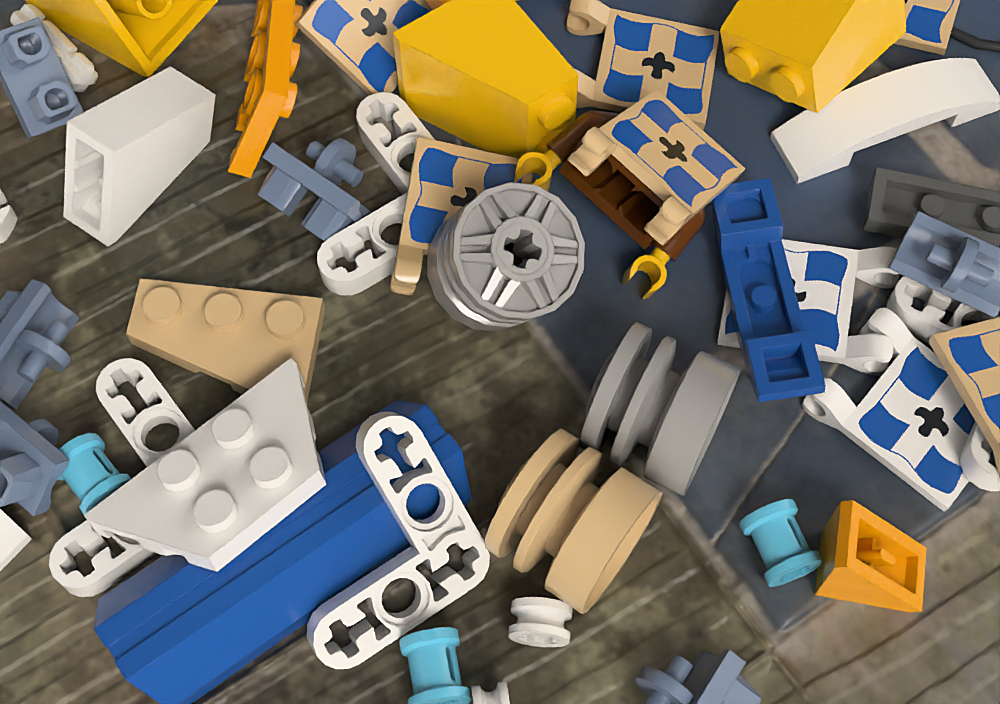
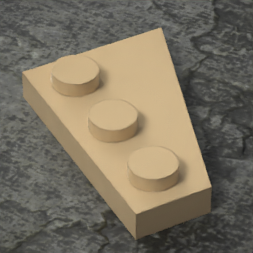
M140 278L126 335L132 345L196 374L201 371L230 384L232 389L240 394L247 392L292 358L297 363L304 378L305 388L303 389L307 403L323 325L325 306L323 298Z

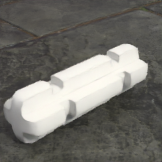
M24 4L20 11L12 13L10 21L14 26L40 17L74 91L84 92L88 85L95 84L98 73L94 70V64L83 53L76 52L78 48L51 21L45 20L46 16L35 5Z

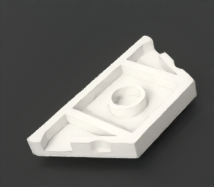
M292 358L287 360L87 512L84 517L100 536L110 538L112 533L137 540L145 550L164 556L181 555L190 564L218 572L326 485L321 458L316 450L315 429L307 408L303 389L305 388L304 378L297 363Z

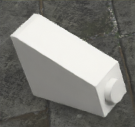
M170 66L68 120L66 128L63 217L106 246L115 243L210 142L216 94Z

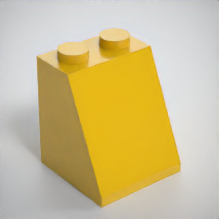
M25 0L27 4L35 5L46 16L45 20L51 21L58 29L141 76L148 78L218 2V0Z
M450 0L392 33L400 98L405 101L418 118L483 151L519 159L528 152L544 154L549 150L547 143L575 121L579 74L514 0Z
M738 0L720 28L727 73L738 81L747 82L777 95L786 102L795 103L818 113L906 33L905 0Z

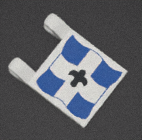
M782 239L805 331L811 330L819 361L844 364L869 375H882L888 368L889 361L892 358V339L879 334L848 336L855 278L879 288L891 289L895 287L899 281V273L888 269V266L897 248L877 247L855 250ZM726 290L717 345L740 348Z
M879 308L862 327L859 335L879 334L891 338L893 341L892 357L895 359L857 407L846 392L829 378H824L826 385L825 393L807 395L803 400L802 406L804 411L810 416L841 431L945 512L969 482L963 473L960 459L975 419L935 352L917 340L893 311L888 308Z

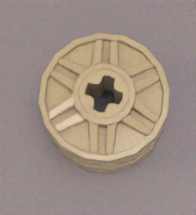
M560 428L549 436L538 450L525 461L510 481L500 499L498 510L490 523L485 537V549L501 558L506 557L518 546L513 559V568L521 573L528 572L549 553L554 559L547 573L545 589L581 614H584L598 601L628 559L652 519L663 492L625 468L617 470L598 488L593 482L600 467L602 453L588 447L574 460L578 451L579 438Z

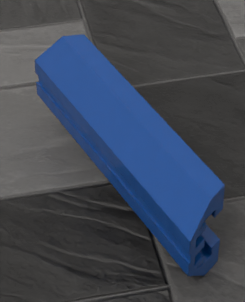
M396 400L378 413L394 412L413 421L417 425L466 509L472 497L462 449L452 436L444 431L438 423V418L427 404ZM362 423L318 452L323 466L326 485L218 572L190 564L181 555H163L98 599L94 630L103 645L108 647L115 659V664L126 681L159 704H192L309 622L312 613L320 605L411 546L359 458L356 449V435ZM387 428L379 433L382 445L374 451L376 456L384 454L391 458L398 466L402 475L408 471L423 467L422 461L415 468L408 465L398 451L397 444L405 438L404 433L397 435ZM398 478L390 479V485L392 486ZM423 483L410 491L406 500L408 515L415 520H424L431 517L439 506L440 495L438 489L431 483Z

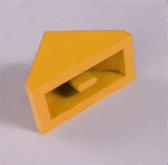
M854 500L841 501L821 531L819 554L822 559V565L817 568L815 595L909 613L922 612L927 548Z

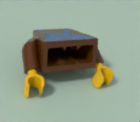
M589 111L583 113L547 143L549 150L546 153L528 152L522 155L516 166L514 182L520 180L527 173H536L541 178L537 179L532 185L548 191L552 172L561 164L562 167L559 172L644 250L649 245L654 249L650 255L637 258L627 268L622 277V284L625 285L636 271L647 273L651 279V287L641 298L646 299L652 296L665 283L667 278L665 265L668 260L675 262L701 228L705 220V207L693 216L663 246L644 230V227L659 213V208L664 203L662 199L612 154L588 176L583 175L567 160L583 144L582 138L588 130L593 127L600 128L619 115V113Z

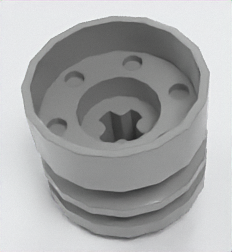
M509 182L484 190L438 228L428 249L427 277L435 299L452 319L474 330L499 332L555 311L574 293L584 271L585 242L576 217L559 197L536 185ZM510 242L514 244L513 254L522 258V263L517 266L513 265V254L504 250V246Z
M636 322L631 326L620 345L610 353L597 376L587 401L585 424L581 432L579 447L584 451L588 447L600 451L611 432L614 431L617 433L609 460L610 463L620 467L638 443L647 446L649 450L644 464L643 477L684 496L718 427L736 385L741 368L704 351H700L692 359L682 375L674 372L671 368L676 353V339L666 336L659 344L651 360H647L645 357L652 338V329Z

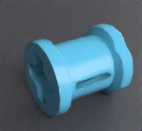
M86 433L77 436L58 449L70 461L66 470L57 480H65L81 501L79 509L83 515L131 480L128 474H120L104 454L105 443L96 433Z
M784 499L761 507L747 515L739 523L742 533L753 538L767 568L764 578L769 587L789 583L809 574L822 565L819 552L810 550L794 517L798 512V508L793 499Z
M451 627L432 628L408 634L399 640L401 654L408 658L413 696L408 699V704H469L471 702L470 689L462 686L456 654V647L460 645L458 629Z

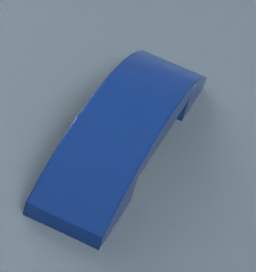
M771 178L731 183L711 201V207L734 326L758 402L825 393L826 385L811 330L805 331L782 243L783 223Z

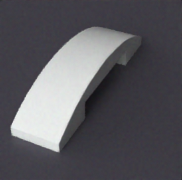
M948 58L904 67L850 87L835 96L818 113L807 109L772 131L770 139L796 184L849 165L853 153L944 119H946L950 127H954L1000 110V95L976 59Z

